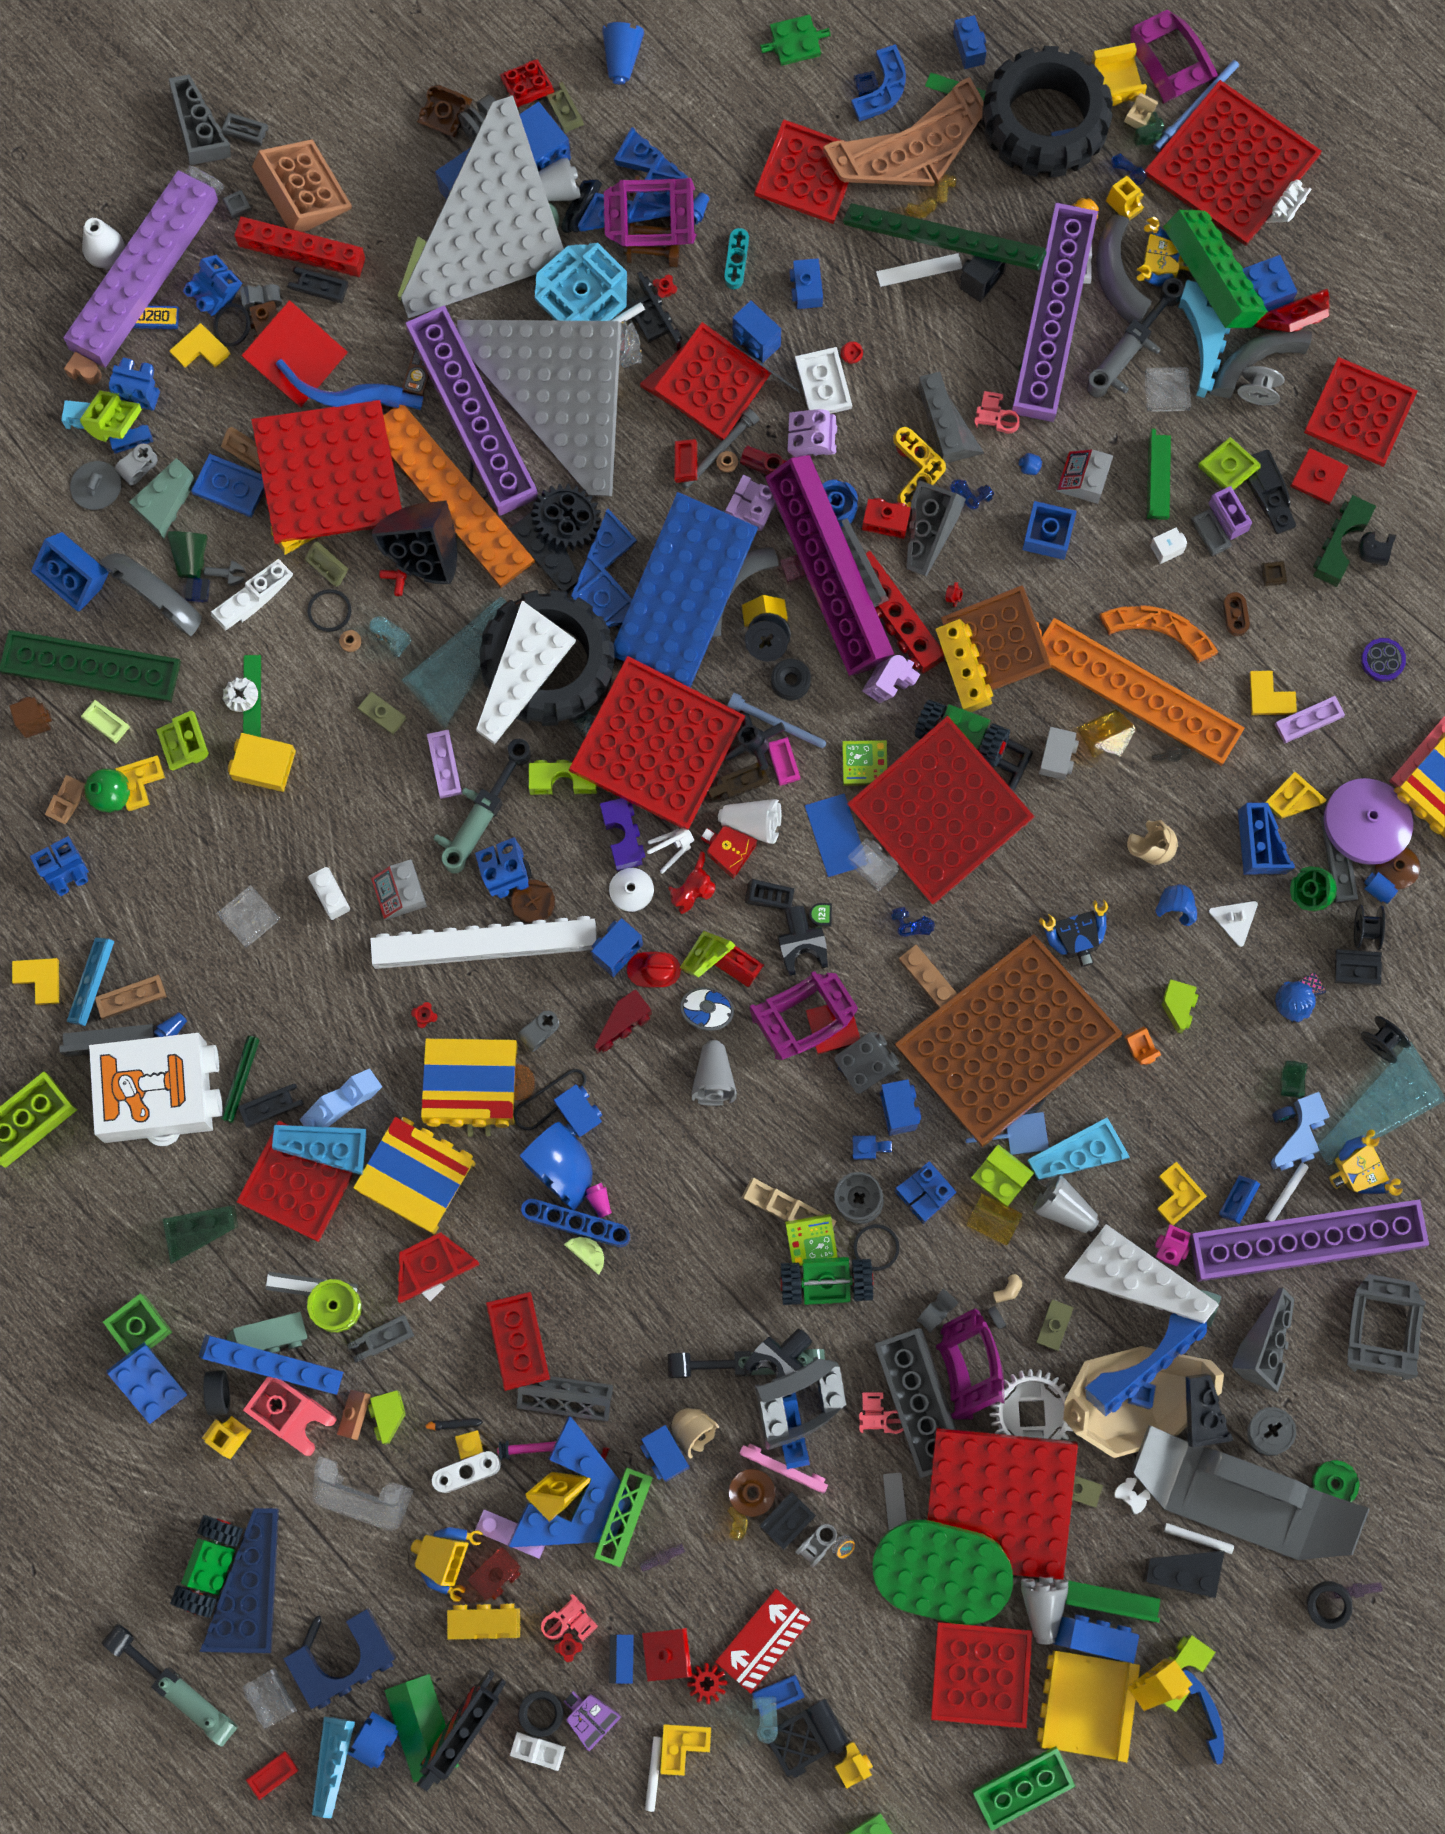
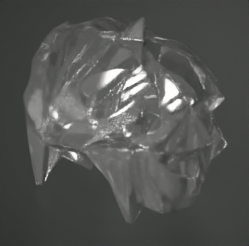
M626 320L621 322L619 365L627 368L634 364L642 363L643 355L641 353L642 349H640V339L633 323L631 322L627 326Z

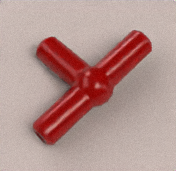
M399 569L397 571L380 570L379 577L381 579H396L394 595L397 597L402 596L407 574Z

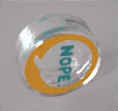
M849 1535L840 1536L833 1543L832 1552L837 1558L845 1559L853 1553L856 1543Z

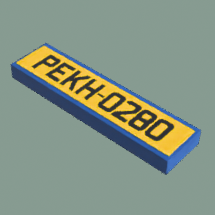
M147 306L133 328L178 329L180 309L178 306Z

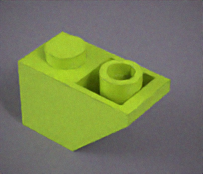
M1170 979L1167 983L1161 1005L1177 1033L1182 1034L1185 1028L1189 1029L1193 1016L1189 1015L1191 1007L1195 1008L1198 1000V994H1195L1197 987Z
M398 1390L370 1398L372 1404L368 1405L371 1418H376L377 1427H374L376 1438L378 1441L381 1440L384 1445L390 1443L406 1415Z

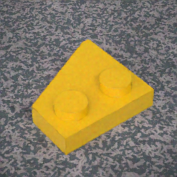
M1294 772L1265 803L1269 804L1271 811L1278 818L1283 819L1321 806L1327 799L1299 774Z

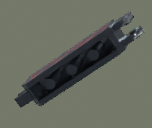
M487 1671L478 1684H474L421 1762L420 1766L422 1768L420 1772L423 1775L416 1784L421 1790L427 1792L433 1783L438 1785L441 1780L445 1781L497 1706L499 1702L498 1695L504 1688L506 1681L501 1678L496 1682L491 1691L487 1690L486 1687L494 1677L493 1671Z

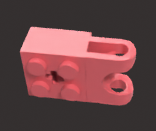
M272 1377L265 1379L243 1409V1411L307 1456H311L315 1451L314 1443L306 1436L305 1429L307 1424L311 1421H317L325 1426H332L337 1421L333 1413L291 1382ZM280 1399L283 1406L282 1408L275 1409L273 1407L275 1405L273 1400Z

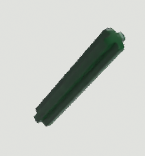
M247 1036L222 1112L221 1119L225 1122L232 1123L234 1121L259 1044V1039L255 1036Z

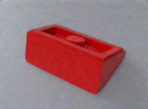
M737 946L714 964L747 987H750L764 967V964Z

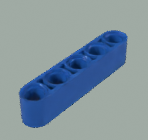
M528 1199L521 1206L525 1219L536 1224L581 1237H588L615 1247H624L630 1241L629 1230L622 1224L536 1199ZM530 1205L538 1207V1212L534 1216L526 1214V1209ZM553 1211L559 1212L560 1219L557 1222H550L548 1220L549 1213ZM576 1217L582 1220L581 1227L577 1229L571 1228L570 1221ZM595 1224H601L604 1226V1231L600 1235H594L591 1232L592 1227ZM618 1230L626 1233V1238L621 1242L613 1238L614 1233Z

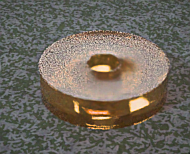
M516 1064L515 1079H520L521 1084L514 1087V1101H522L533 1093L535 1078L528 1067Z

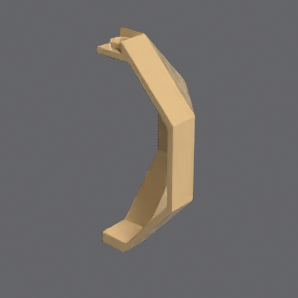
M1140 1346L1084 1362L1065 1399L1063 1420L1075 1434L1113 1458L1138 1452L1148 1425L1176 1437L1187 1427L1186 1376L1205 1373L1211 1375L1217 1395L1222 1393L1224 1373L1212 1360L1179 1354L1173 1359L1172 1364L1167 1369L1160 1370L1149 1383L1156 1385L1153 1407L1151 1409L1128 1404L1127 1398L1116 1412H1111L1105 1417L1086 1399L1085 1387L1101 1373L1116 1372L1139 1364L1156 1349Z

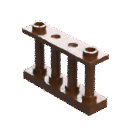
M635 176V180H640V176ZM630 193V196L633 197V200L637 193ZM633 222L630 223L629 235L671 234V226H668V228L640 226ZM666 245V247L623 246V255H627V263H632V255L636 253L665 256V258L669 259V267H678L680 245Z

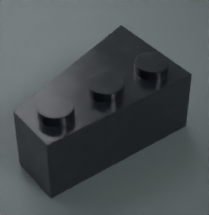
M1225 1551L1147 1558L1142 1582L1216 1598Z

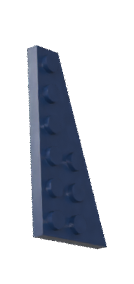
M254 1508L240 1549L236 1554L232 1570L228 1575L217 1604L216 1612L209 1625L208 1633L199 1652L272 1653L279 1509Z

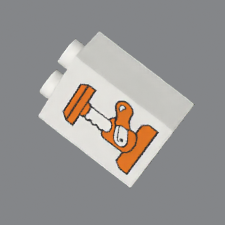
M199 1033L89 1045L94 1133L101 1141L110 1143L145 1139L152 1136H166L169 1134L213 1131L212 1117L222 1116V1099L219 1089L210 1090L209 1073L219 1071V1056L216 1045L207 1046L206 1041Z

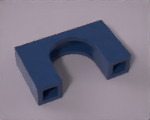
M369 1608L346 1621L360 1648L359 1664L351 1674L343 1677H334L326 1674L318 1666L307 1645L284 1658L286 1665L311 1709L317 1706L320 1710L331 1703L329 1698L336 1694L342 1697L352 1690L351 1685L356 1682L362 1685L373 1678L371 1673L378 1669L382 1673L393 1666L392 1661L395 1660L396 1656Z

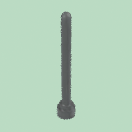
M747 408L742 413L740 422L727 435L725 440H722L697 466V479L746 427L754 426L760 420L754 411ZM695 481L682 482V487L687 489Z

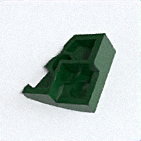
M168 531L178 577L193 578V580L200 581L205 561L203 556L208 540L207 535L193 532Z

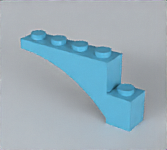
M1187 280L1178 308L1183 309L1197 339L1200 353V380L1196 396L1205 398L1207 391H1212L1215 379L1211 377L1213 372L1218 371L1221 360L1217 359L1218 354L1223 353L1227 342L1223 340L1224 334H1229L1231 328L1223 326L1214 309L1210 307L1211 304L1198 283Z

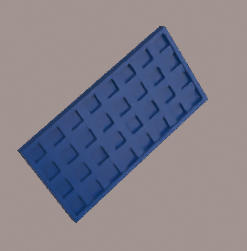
M677 492L614 642V657L625 661L627 656L691 688L758 527Z

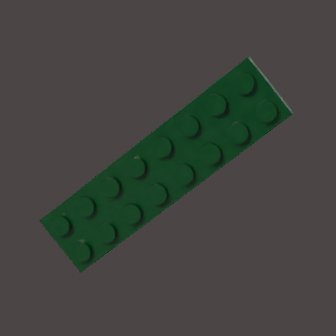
M9 630L0 663V673L172 703L181 661L180 659Z

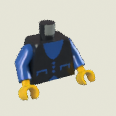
M1103 899L1104 905L1101 908H1097L1095 900L1093 907L1096 913L1093 910L1059 921H1055L1054 917L1048 914L1049 922L1047 924L1040 918L1039 923L1045 928L1044 931L1049 945L1059 954L1065 955L1067 959L1078 956L1081 967L1092 965L1094 962L1090 952L1098 949L1099 944L1103 942L1106 932L1105 912L1108 909L1107 902Z

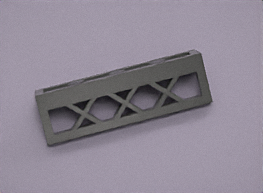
M846 518L842 520L843 526H841V530L872 603L876 607L889 599L851 524Z
M147 1024L63 1033V1045L59 1046L60 1053L65 1057L90 1055L89 1045L155 1038L153 1033L155 1031L154 1025Z
M550 1376V1380L519 1387L517 1409L608 1421L613 1385ZM523 1395L533 1396L536 1401L525 1402L523 1401ZM549 1398L556 1399L559 1404L556 1406L549 1405L546 1400ZM572 1401L578 1402L582 1407L574 1409L569 1403ZM594 1405L605 1406V1412H595L591 1407Z

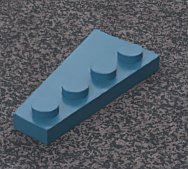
M274 1125L272 1148L273 1150L363 1175L366 1129Z

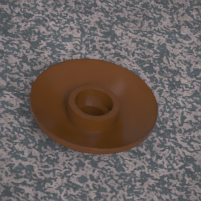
M1405 847L1394 859L1382 864H1375L1376 874L1379 872L1391 881L1396 889H1405L1417 880L1420 874V863L1414 852ZM1396 862L1402 863L1403 868H1397Z
M756 1469L744 1470L733 1478L729 1487V1499L734 1509L740 1514L749 1517L760 1516L771 1508L775 1500V1486L766 1473ZM749 1489L756 1491L754 1498H750L747 1495Z

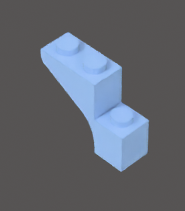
M370 1069L351 1076L340 1089L321 1096L301 1117L300 1121L303 1126L329 1127L348 1111L371 1099L382 1086Z
M1319 1092L1298 1099L1294 1103L1298 1114V1125L1292 1136L1271 1160L1273 1170L1279 1167L1281 1171L1294 1166L1293 1162L1300 1159L1302 1163L1315 1158L1314 1154L1320 1151L1310 1126L1312 1130L1324 1126V1121L1330 1116Z

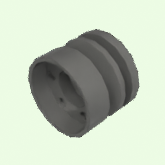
M489 94L476 102L478 112L473 107H468L467 113L462 111L458 115L464 133L472 143L491 103L496 101Z
M852 1172L844 1176L837 1183L834 1191L835 1203L840 1215L854 1224H867L875 1220L881 1213L884 1205L883 1193L878 1181L864 1172ZM856 1195H859L860 1197L865 1196L863 1198L864 1203L862 1205L859 1202L856 1204L854 1203L856 1201Z

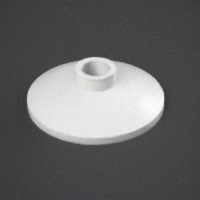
M627 868L619 871L612 878L609 893L611 900L618 908L628 912H635L645 908L650 903L654 887L651 878L644 871L637 868ZM631 884L634 885V886H635V890H634V891H628V890H627L628 885H631Z

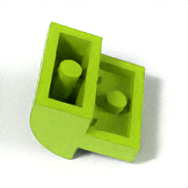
M100 390L80 418L84 429L98 440L106 442L109 437L123 439L142 409L139 403L123 401L120 399L119 394Z
M192 710L173 718L172 723L156 729L169 769L172 771L192 762L197 764L203 761L209 754L195 712Z
M998 1144L971 1180L1004 1206L1008 1207L1034 1172Z

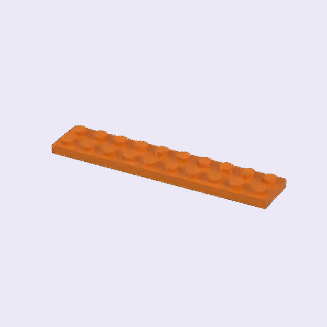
M399 405V408L394 407L384 415L392 459L428 502L447 501L457 537L500 588L535 563L533 557L406 406Z
M1056 618L1052 620L1042 636L1053 669L1220 766L1224 764L1245 729L1243 726Z

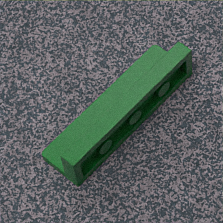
M1153 428L1148 437L1147 519L1168 520L1170 517L1171 435H1156V429Z
M1067 1580L1068 1594L1065 1605L1156 1623L1160 1621L1158 1613L1161 1599Z

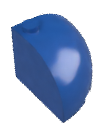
M557 1122L538 1136L523 1151L520 1158L528 1170L571 1210L575 1211L586 1198V1189L591 1187L592 1165L585 1148L575 1137V1130L569 1124L564 1126L561 1122Z

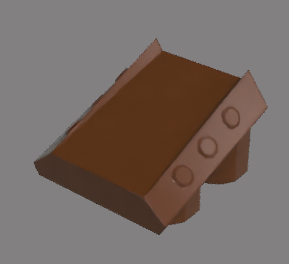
M435 84L427 91L426 96L428 100L420 110L417 123L455 137L461 126L458 115L462 111L467 113V108L470 107L473 99Z

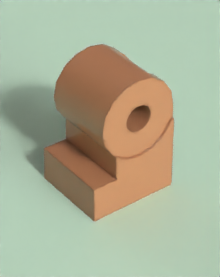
M74 352L64 368L68 377L76 380L80 376L90 385L97 384L102 377L97 364L77 352Z

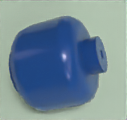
M1026 453L1023 458H1020L1018 465L1021 466L1023 474L1036 475L1040 472L1042 461L1040 456Z

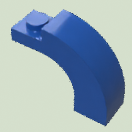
M796 1393L782 1397L788 1430L800 1426L801 1420ZM804 1438L782 1445L787 1469L810 1465Z

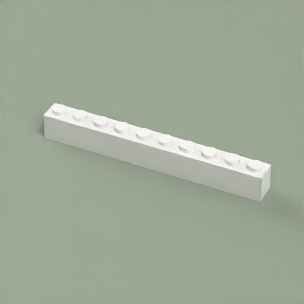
M581 916L573 921H568L567 918L555 919V922L546 923L545 920H536L532 924L524 925L523 922L510 923V926L501 927V924H490L488 928L479 929V926H468L465 928L466 930L458 931L456 928H445L443 932L435 933L434 930H423L421 934L400 932L398 933L399 936L378 934L376 938H371L372 965L375 969L593 950L591 946L597 940L595 919H590L589 916Z

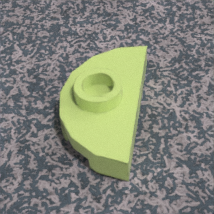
M588 1237L572 1238L564 1244L598 1275L600 1274L604 1265V1255L597 1242Z

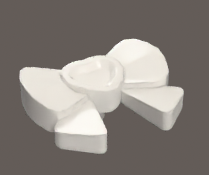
M1126 1478V1482L1120 1484L1114 1491V1497L1123 1499L1131 1507L1132 1513L1138 1514L1145 1508L1146 1500L1150 1499V1493L1146 1489L1137 1495L1136 1492L1132 1491L1137 1478Z

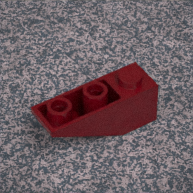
M636 989L616 1003L594 1046L597 1053L601 1050L603 1053L614 1046L613 1042L618 1038L624 1039L632 1033L631 1029L637 1025L641 1027L651 1019L649 1016L652 1015V1010Z

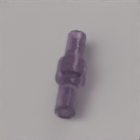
M681 1543L669 1550L664 1551L663 1549L655 1553L656 1556L639 1564L642 1572L659 1564L663 1566L669 1563L670 1559L685 1552L684 1547Z
M1381 1582L1364 1585L1362 1583L1352 1584V1587H1346L1350 1596H1354V1598L1364 1597V1594L1383 1591ZM1334 1592L1335 1599L1341 1598Z

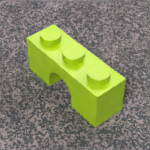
M536 760L534 763H529L530 795L552 794L554 782L562 777L569 778L573 782L574 794H597V785L569 772L572 763L568 760H557L556 763Z
M1188 1635L1187 1638L1183 1636L1176 1646L1178 1649L1174 1657L1170 1656L1168 1659L1175 1660L1181 1669L1185 1666H1192L1199 1672H1203L1216 1652L1193 1635ZM1187 1695L1180 1700L1173 1699L1165 1702L1163 1705L1177 1712Z

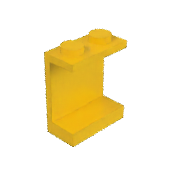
M1135 43L1101 49L1093 53L1091 62L1105 77L1103 85L1107 84L1110 88L1113 100L1112 106L1127 101L1135 102L1139 93L1144 95L1146 93L1147 86L1146 84H1141L1134 59L1137 51Z

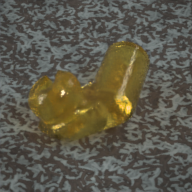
M944 175L939 182L937 202L947 203L948 187L956 186L955 176Z
M928 198L920 205L908 202L905 213L924 218L935 211L937 202L934 198Z
M732 1506L727 1510L734 1520L730 1530V1537L737 1541L743 1539L746 1535L748 1520Z

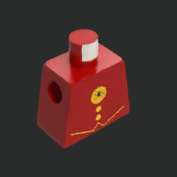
M724 826L719 834L707 828L701 837V840L710 845L707 850V856L732 879L736 877L757 846L755 838L727 826Z

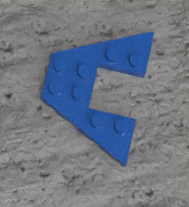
M631 127L614 158L617 166L647 172L645 180L688 178L672 162L670 163L664 158V155L657 148L651 146L647 139H643L633 127ZM670 192L637 193L633 201L627 200L628 223L671 216ZM595 193L578 224L580 231L605 227L604 194Z
M609 509L606 510V514L571 595L572 599L576 600L580 597L593 606V612L597 616L603 617L608 628L622 625L632 598L605 569L637 543L634 536Z
M568 1416L548 1459L590 1478V1482L586 1486L571 1520L557 1515L549 1522L532 1503L528 1502L508 1543L509 1547L599 1542L621 1481L573 1418ZM629 1497L623 1498L619 1502L618 1507L622 1514L627 1512L631 1504ZM620 1519L611 1524L610 1530L613 1536H616L622 1523Z

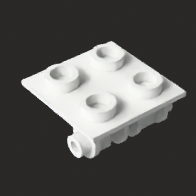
M1297 179L1291 181L1286 191L1283 192V196L1279 198L1272 208L1273 212L1265 223L1289 222L1295 216L1299 206L1305 202L1311 188H1302V182Z

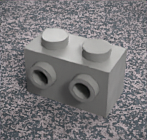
M1050 727L1039 770L1040 775L1065 780L1066 775L1071 774L1074 761H1070L1071 754H1076L1079 741L1075 740V732Z

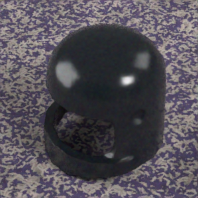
M1374 531L1366 532L1359 542V557L1367 563L1387 566L1397 535L1389 533L1384 543L1375 539Z

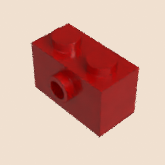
M881 498L868 499L862 530L905 539L911 507H907L906 504L900 502L888 503Z

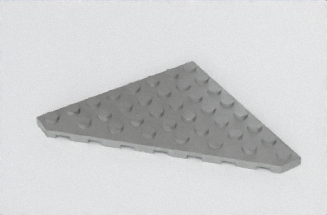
M513 95L492 102L479 128L472 147L464 160L449 196L436 220V224L401 295L408 318L535 275L564 250Z
M458 320L457 331L471 359L582 488L592 496H612L621 322Z

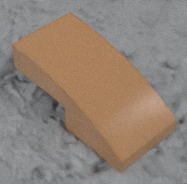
M66 775L58 794L53 795L45 815L66 824L84 795L85 783Z

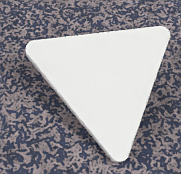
M1253 901L1211 908L1209 913L1237 946L1242 947L1258 903Z

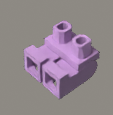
M823 409L789 413V432L791 433H788V452L791 455L800 457L809 454L816 456L836 453L835 434L837 433V425L834 414H830L829 411Z
M743 475L725 513L758 527L757 531H761L776 502L768 486L761 483L759 485L751 481V478Z
M895 655L877 665L862 692L878 703L894 697L898 690L893 687L894 685L906 689L909 685L913 686L916 683L920 674L912 669L914 662L909 659L906 660L903 656Z

